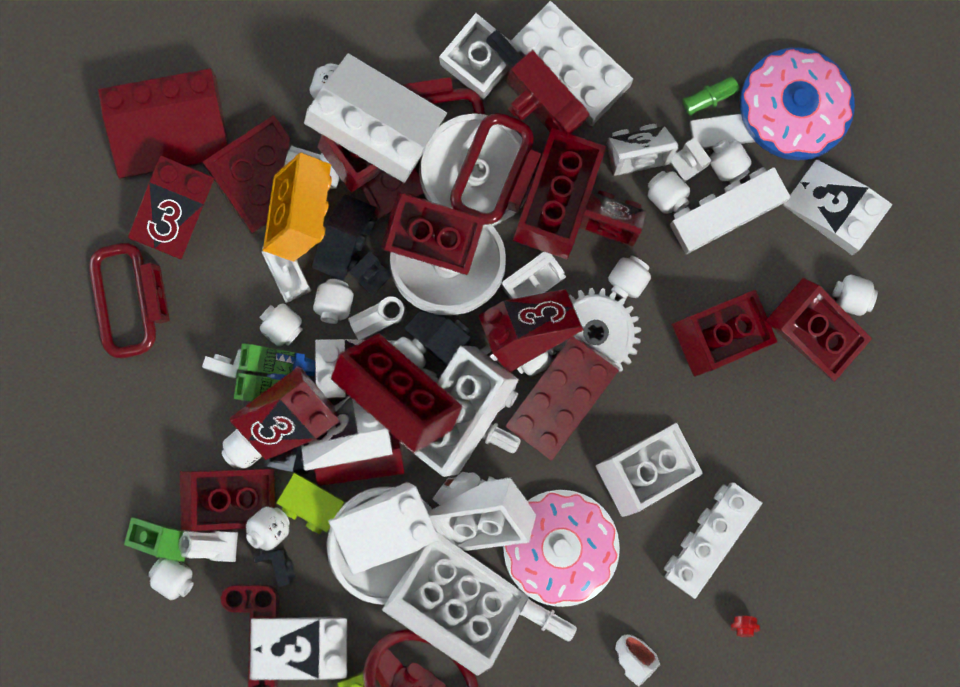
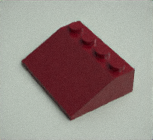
M211 68L98 89L103 120L119 179L153 173L160 155L182 165L192 166L203 164L204 160L229 145L217 77Z

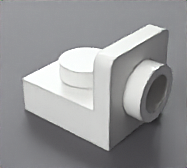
M694 137L684 145L682 150L673 156L670 163L681 179L686 182L708 167L712 160Z
M241 349L238 350L233 365L230 364L232 359L215 354L214 358L206 356L202 365L208 371L236 380L238 373L246 374L247 372L246 370L238 369Z

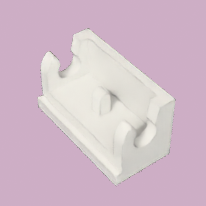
M262 251L286 303L312 291L298 260L293 262Z
M543 252L501 282V287L510 299L545 293L566 277L563 269L552 254Z

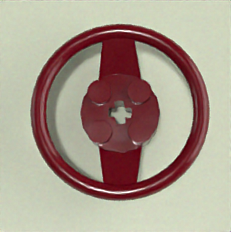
M410 629L398 630L386 635L375 644L367 657L364 668V687H376V678L381 687H446L432 672L417 663L404 667L388 650L392 645L403 641H420L430 644ZM449 657L462 673L467 687H479L475 674Z

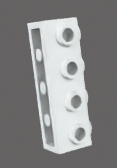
M765 167L760 168L749 175L751 180L743 184L738 180L725 187L726 193L717 198L714 194H711L699 201L701 206L691 211L687 207L674 214L675 220L671 222L670 227L685 254H689L787 202L791 197L776 169L773 167L766 171Z
M729 483L728 486L723 484L714 496L717 502L711 510L706 508L697 520L701 525L694 534L690 531L680 545L684 549L678 557L673 555L664 567V570L667 571L664 578L694 599H696L762 505V502L735 483Z

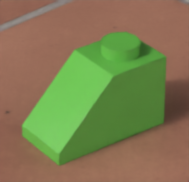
M131 517L124 545L156 557L184 562L185 557H182L179 549V539L182 537L183 532L186 531Z

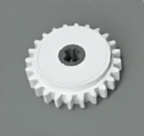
M593 288L589 289L586 296L580 290L576 300L570 295L584 328L576 336L620 367L618 372H621L623 368L620 363L624 362L629 365L632 361L628 354L636 355L638 352L632 347L633 344H640L641 342L639 338L634 337L635 334L641 332V328L634 327L633 324L639 320L638 316H630L634 308L630 306L625 309L623 304L626 299L622 298L616 301V292L614 291L609 297L605 296L604 288L601 289L599 295L595 294ZM591 327L594 330L600 329L602 333L599 337L602 339L599 341L596 338L590 339L588 335L591 331L588 329ZM569 339L553 347V350L561 351Z

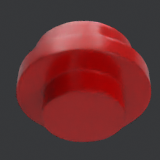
M736 616L734 617V623L731 624V630L736 631V636L753 637L754 632L760 631V625L757 624L756 617Z

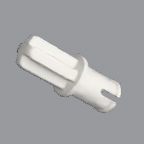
M497 423L494 425L490 424L482 439L486 440V444L492 443L510 453L516 452L521 441L520 438L499 428Z
M529 598L519 614L542 627L541 630L547 629L566 641H570L577 630L575 625L555 615L554 610L550 612Z

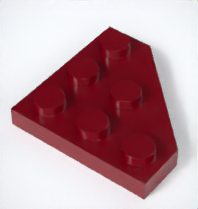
M272 115L203 161V165L210 175L215 178L214 181L251 234L267 224L274 175L284 167L290 137L275 115Z

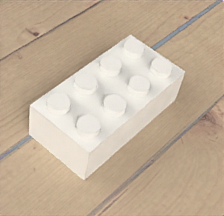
M551 1L511 40L520 48V55L523 58L531 50L536 52L570 92L586 107L590 116L585 121L591 126L631 87L633 78Z
M460 346L437 384L463 405L452 431L414 454L443 477L458 475L519 379L475 346Z

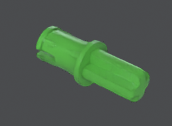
M733 77L711 87L706 85L704 90L682 99L683 105L691 116L693 113L710 105L715 107L717 102L738 93L739 85Z

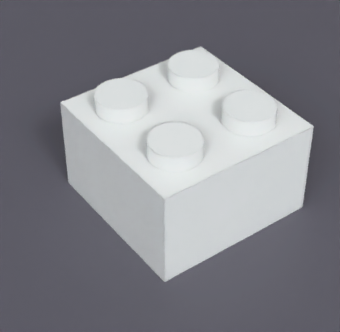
M475 13L439 58L440 65L469 89L475 91L484 100L510 68L486 43L487 37L496 29ZM506 38L509 41V43L520 54V48L516 46L513 42H511L508 38Z

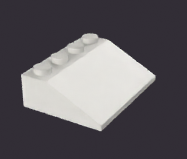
M348 53L309 107L304 124L405 183L447 115V112Z
M437 533L439 540L420 550L394 588L382 611L478 676L492 667L529 596Z

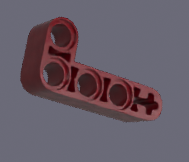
M238 584L226 588L221 594L220 600L224 609L229 612L249 613L248 687H256V685L262 682V679H250L251 619L279 618V593L271 585ZM236 590L241 593L243 600L240 606H233L229 602L231 591ZM262 590L268 591L272 596V602L267 607L262 606L258 602V594ZM264 679L265 685L278 687V679Z

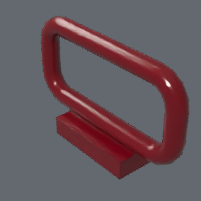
M451 77L402 84V86L432 104L466 99L472 103L474 114L485 115L482 98L469 88L453 89Z
M501 113L490 114L482 120L451 191L450 202L453 209L485 219L484 225L494 224L499 221L505 214L506 209L516 213L519 212L541 157V153L531 150L534 136L526 123ZM498 124L519 132L523 139L494 210L490 213H483L464 205L461 198L489 130L492 126Z
M118 243L102 247L92 255L89 262V272L104 350L115 358L141 355L148 352L155 343V323L170 322L161 267L152 263L144 264L141 251L130 243ZM121 254H127L132 259L145 337L141 343L118 347L113 342L101 273V263L105 258Z

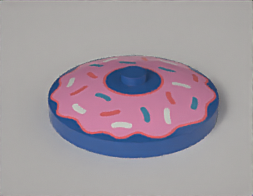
M786 48L765 56L752 68L741 90L740 112L748 133L764 150L784 159L808 160L827 153L846 135L854 116V94L845 73L830 58L810 49Z

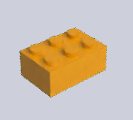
M300 152L274 175L263 245L264 252L294 262L303 254H306L314 245L322 241L325 234L323 221L329 206L328 201H326L327 191L332 183V177L330 176L331 164Z

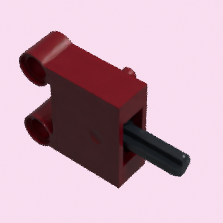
M496 30L487 37L486 43L510 68L505 82L518 95L511 102V106L508 107L509 112L513 116L524 120L533 112L549 132L554 128L564 132L566 135L573 134L583 125V121L590 116L588 110L534 50H531L523 58L500 31Z

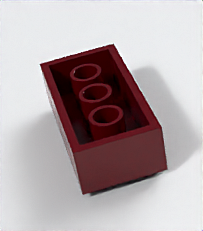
M554 128L551 129L513 241L568 260L606 146L572 134L566 135L564 132Z
M380 333L340 353L330 378L413 453L452 431L463 407Z

